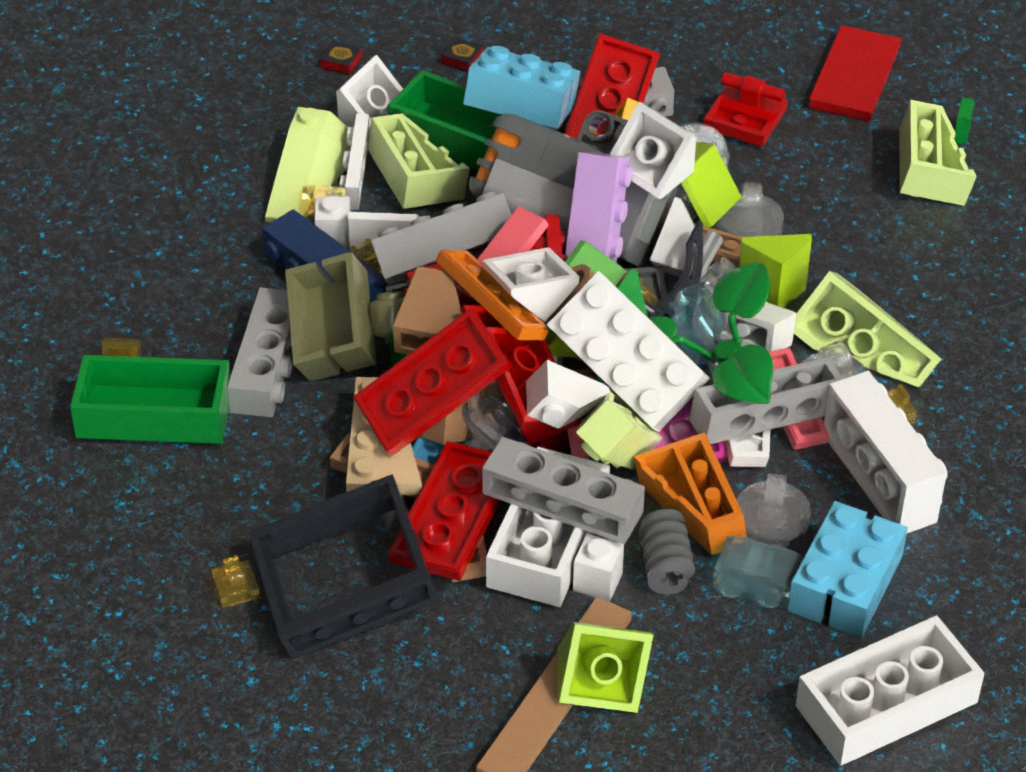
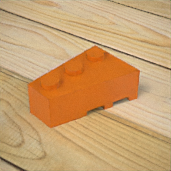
M705 432L633 456L639 484L645 486V491L664 509H675L682 512L686 519L685 526L688 529V533L711 555L748 543L743 512Z

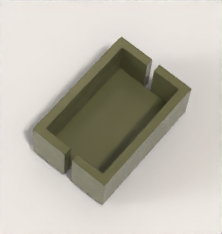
M352 252L322 260V267L336 282H331V279L316 262L285 270L293 365L310 382L340 374V367L349 372L377 364L374 334L369 314V304L371 302L368 273Z

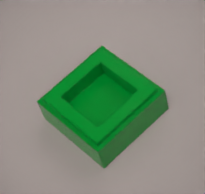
M962 97L955 128L956 135L954 140L956 143L965 144L967 142L975 103L974 99Z

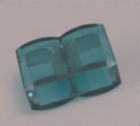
M701 282L683 288L678 292L674 300V310L676 313L672 319L677 324L676 336H683L714 353L717 344L721 342L719 335L725 326L726 317L723 312H720L715 307L711 293L706 285ZM679 343L676 344L696 365L711 362L708 358Z
M728 536L714 568L713 589L729 598H751L766 608L786 609L789 606L791 583L802 563L803 556L787 548L764 546L749 538Z

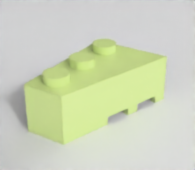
M910 100L899 129L900 193L965 206L977 176L973 169H968L964 161L966 154L963 148H958L954 140L956 133L943 106Z
M404 114L372 117L368 151L403 209L465 199L470 170L467 165L455 163L448 157L449 151L446 148L434 146L428 141L429 135Z
M612 388L610 393L582 419L576 432L585 441L581 447L594 460L598 461L600 459L607 465L611 463L616 468L623 466L631 470L635 468L633 456L652 450L663 439Z

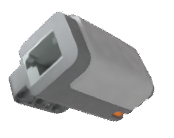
M593 111L585 118L578 137L575 139L517 115L503 114L492 123V126L496 129L492 139L486 138L484 145L488 149L484 159L478 157L476 164L480 168L476 178L470 177V191L476 199L490 192H496V195L504 193L511 215L518 206L544 219L546 214L559 215L560 229L566 231L565 244H567L578 152L610 154L628 120L605 111ZM608 121V131L603 136H597L599 124ZM632 181L629 187H626L624 201L628 204V212L625 221L621 223L620 237L623 238V249L620 257L616 260L617 264L624 260L639 267L646 265L676 196L677 186L662 199L655 197Z

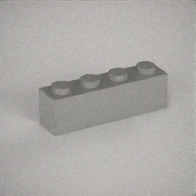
M496 192L486 193L476 199L477 202L464 207L463 204H456L446 208L443 211V215L434 218L422 216L411 221V226L401 230L393 227L379 232L378 238L371 241L387 284H395L406 280V273L416 270L417 266L427 267L437 264L436 258L440 250H465L473 256L482 253L511 216L504 193L496 195Z

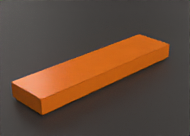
M465 250L439 251L436 262L517 340H545L549 332L548 326L514 299L473 255Z

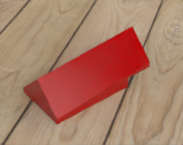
M463 305L460 308L461 314L472 307L513 366L494 381L528 446L578 426L582 422L580 418L558 429L527 416L526 381L546 360L556 363L546 339L517 340L483 306Z

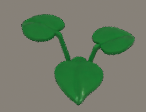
M756 262L735 268L724 274L716 283L712 295L713 303L720 312L729 313L728 321L733 338L732 340L725 339L719 342L714 353L683 336H676L677 324L673 319L662 316L649 318L674 344H683L708 358L711 363H718L713 371V383L722 395L744 403H770L771 382L774 371L772 356L760 345L750 344L741 346L743 340L739 336L736 324L737 315L742 318L754 317L761 311L768 299L770 276L763 263Z

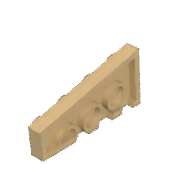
M356 377L354 395L378 377ZM354 400L346 491H351L374 480L376 481L393 474L402 495H419L422 489V482L411 443L393 456L388 454Z

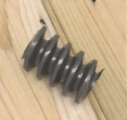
M662 509L648 513L639 520L637 525L639 527V537L641 539L648 586L652 591L664 595L678 594L683 591L688 585V580L695 573V564L692 562L693 554L690 550V540L688 539V529L685 526L686 519L682 512L675 509Z

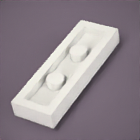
M356 114L354 127L349 126L347 132V146H351V151L344 152L343 170L347 171V175H341L339 194L350 196L351 210H359L369 141L368 114Z

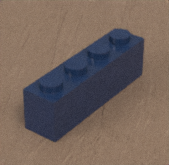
M294 209L262 228V248L268 259L276 261L286 270L316 262L331 279V282H336L322 267V260L351 252ZM355 255L368 273L370 302L377 300L376 294L385 293L384 276Z

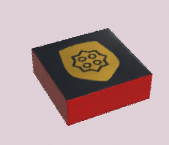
M455 38L442 54V64L469 72V67L482 54L484 46Z
M333 41L320 59L321 68L350 75L362 57V48Z

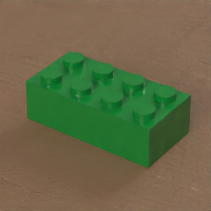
M421 70L387 105L388 115L404 114L429 135L428 141L434 146L446 148L449 151V158L477 170L480 168L476 164L478 157L484 159L488 149L484 145L486 138L492 139L496 129L492 126V123L502 114L464 105L466 86Z
M83 355L70 406L76 438L222 444L229 412L227 386L231 377L229 360Z

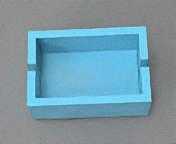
M502 46L487 47L469 67L463 104L502 115L514 114L537 124L558 129L574 107L581 71L572 69V66L567 63L541 61L540 57L533 54L518 55L511 53L509 49Z
M834 501L792 580L788 612L821 624L824 618L827 594L833 595L828 627L862 639L903 556L908 527L876 515L872 520L867 519V512Z

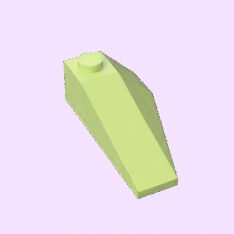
M304 107L297 108L285 141L265 215V222H272L292 209L306 218L315 209L316 197H321L328 189L333 190L338 184V178L346 171L343 170L344 152L351 151V146H347L348 127L330 111Z
M829 271L796 314L794 334L811 348L917 387L923 384L942 360L941 357L838 273Z

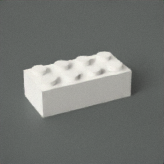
M600 271L547 324L651 428L658 432L694 396L695 389L703 387L711 379Z
M869 370L830 383L824 426L830 435L828 443L883 518L907 526V533L937 523L945 480L947 479V470L944 463L933 455L927 447L924 437L920 433H916L907 421L904 411L896 407L889 398L884 385L878 383Z
M537 447L539 450L560 455L565 459L585 466H591L610 474V465ZM511 504L486 556V587L561 607L573 579L574 560L586 534L592 533Z
M936 615L800 676L795 706L838 764L842 766L978 703L984 672Z

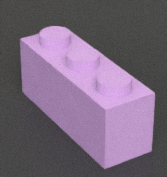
M578 152L565 252L568 257L580 240L586 241L615 263L617 258L620 257L623 249V238L620 237L621 223L625 221L628 212V204L624 201L626 187H629L633 174L632 167L629 166L630 157L597 152Z

